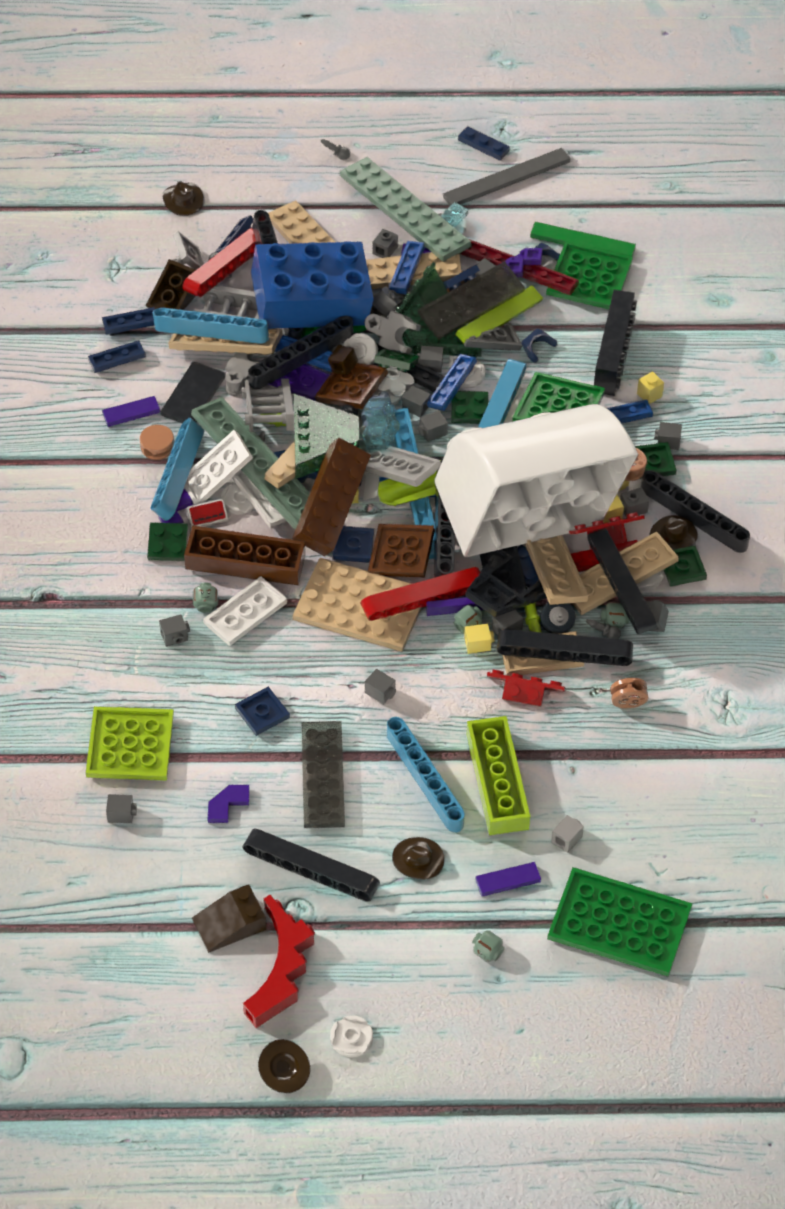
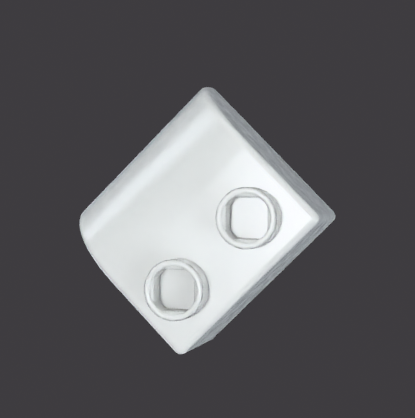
M591 404L554 413H541L527 419L491 427L472 428L457 434L447 444V451L436 475L435 485L463 556L471 557L526 544L527 540L535 542L539 541V538L547 539L549 537L569 534V530H574L575 525L586 524L587 527L592 526L593 521L603 520L635 462L638 452L629 434L617 417L607 408L598 404Z

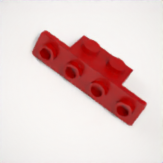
M635 512L626 514L627 518L624 519L617 516L609 518L610 522L603 523V520L593 521L592 526L586 527V524L575 525V529L569 530V533L579 534L587 532L589 534L606 528L615 544L627 542L624 523L645 519V516L638 515Z
M492 669V673L487 672V677L505 681L503 700L541 707L545 688L561 692L566 690L562 683L557 681H550V684L543 683L541 678L531 677V680L523 679V675L516 673L507 676L504 675V671Z

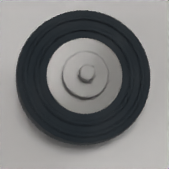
M548 602L541 611L540 619L546 631L560 634L568 632L574 626L576 614L569 603L550 605Z

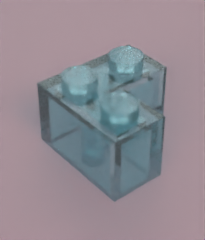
M390 397L369 398L364 407L368 425L362 434L366 449H388L400 428L399 421L396 420L395 407L392 405Z

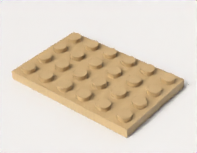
M319 558L293 613V620L403 652L421 608L369 621L360 604L362 599L373 594L410 585V583Z

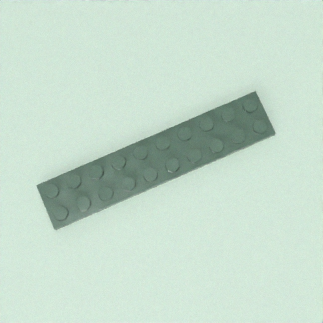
M365 157L340 170V177L417 241L425 243V247L443 262L471 247L469 239L370 158Z
M223 397L192 409L191 415L217 444L233 430L239 433L253 456V459L241 471L296 530L310 495L308 490L296 477L280 488H276L265 480V473L278 460L277 456L254 431L249 432V426L245 425V421Z

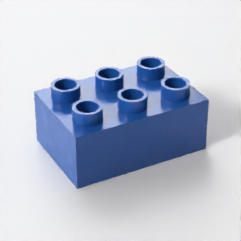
M362 241L274 243L255 246L251 275L259 319L267 321L268 329L322 327L343 315L350 316L353 319V326L365 325V319L370 315L373 293Z

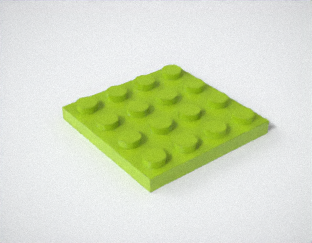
M94 706L85 773L86 778L167 781L174 709Z

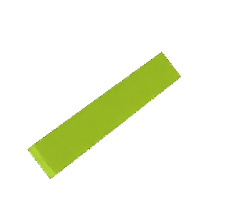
M531 285L459 329L456 335L463 343L472 336L479 337L482 332L495 329L498 326L501 327L540 303L543 297Z

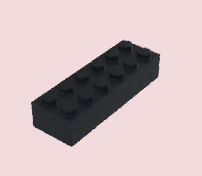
M615 289L613 291L594 376V385L605 388V395L615 396L616 389H620L621 378L619 377L623 375L624 365L622 364L626 362L627 358L625 350L629 349L630 339L628 337L632 336L633 326L631 324L635 323L636 313L633 312L637 308L634 292Z

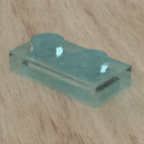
M454 202L441 217L455 228L468 215V209Z

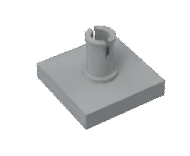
M176 232L173 236L180 255L174 258L173 261L183 265L187 264L197 270L205 264L200 248L182 233Z

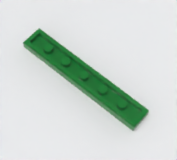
M534 222L530 233V238L561 245H564L565 241L632 257L636 249V244L540 222Z

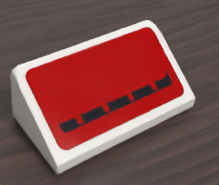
M223 499L187 507V516L191 528L192 525L206 527L229 521Z

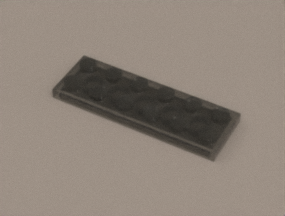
M504 261L418 309V314L439 340L524 292L525 287Z
M301 722L304 828L345 827L342 722Z

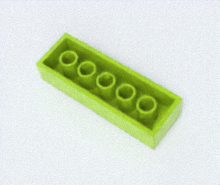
M507 716L467 721L466 736L489 836L529 830L530 813Z

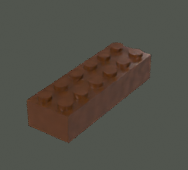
M340 437L329 445L292 537L293 540L305 541L306 547L324 557L334 550L371 454Z
M192 525L184 554L185 569L255 580L262 577L269 582L298 586L306 556L305 541Z

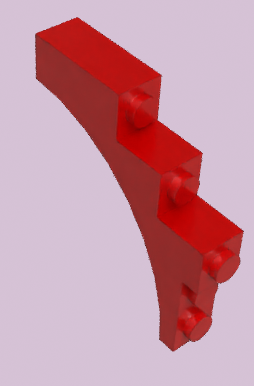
M271 894L263 898L264 910L273 922L278 936V954L267 980L255 994L243 1002V1012L255 1028H258L298 1001L299 990L293 981L306 973L307 960L302 952L314 945L315 932L311 925H306L302 919L295 922L291 914H286L281 902L278 899L275 900Z

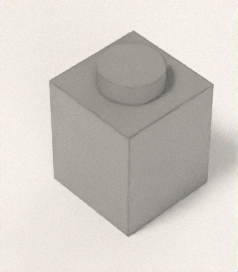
M567 815L552 831L551 842L568 853L582 838L584 826L579 820Z

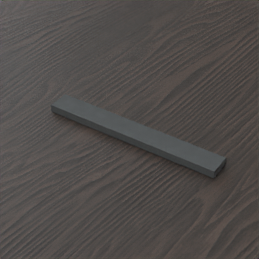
M559 148L443 193V198L451 208H454L570 163V157L563 148Z

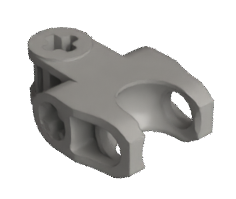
M392 310L388 318L377 314H370L365 319L367 330L380 335L378 345L389 350L411 353L412 349L403 343L402 335L407 329L419 331L421 328L419 324L409 317Z
M237 352L226 365L228 373L225 375V380L227 382L226 392L229 395L238 396L242 394L241 388L245 387V380L249 381V368L258 363L251 361L253 354Z

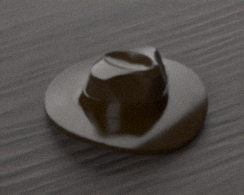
M178 181L176 185L165 189L163 192V202L172 213L188 216L202 208L204 196L201 188L196 184Z
M669 515L661 518L652 526L649 533L651 535L657 532L672 550L690 547L698 538L695 526L688 519L678 515Z
M412 837L396 845L392 853V862L395 868L403 875L424 880L433 878L441 872L444 865V854L441 847L435 841L424 837Z
M278 1039L270 1042L262 1050L258 1060V1070L264 1083L272 1090L280 1093H293L300 1090L308 1081L310 1062L308 1056L299 1045L290 1040Z

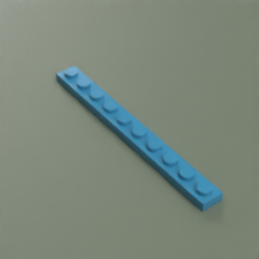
M408 408L390 410L393 415L392 422L397 448L418 454ZM429 497L409 502L414 525H434L435 528ZM435 533L429 559H434Z

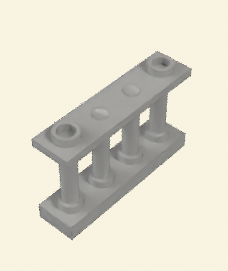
M216 285L203 295L204 302H206L203 310L194 309L195 312L245 317L248 309L257 310V304L253 291ZM213 303L223 305L220 313L210 311ZM230 306L240 308L238 315L227 314Z
M281 379V386H278V388L249 389V381L245 380V387H242L241 390L242 398L246 399L247 414H245V425H249V432H253V423L282 422V424H286L287 431L294 430V411L289 379ZM269 395H278V396H279V397H256V398H251V397H250V396H269ZM280 404V405H278V406H254V407H252V405ZM281 413V414H278V415H255V416H253V414Z

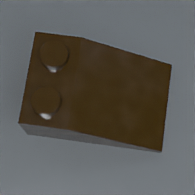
M169 259L145 306L148 308L154 307L155 309L184 310L196 296L183 290V283L196 270Z
M249 884L228 892L192 917V921L208 953L266 930V916Z

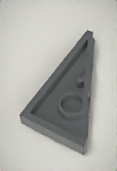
M506 323L503 328L498 326L495 329L482 332L479 337L472 336L464 342L465 347L520 351L523 346L511 323Z

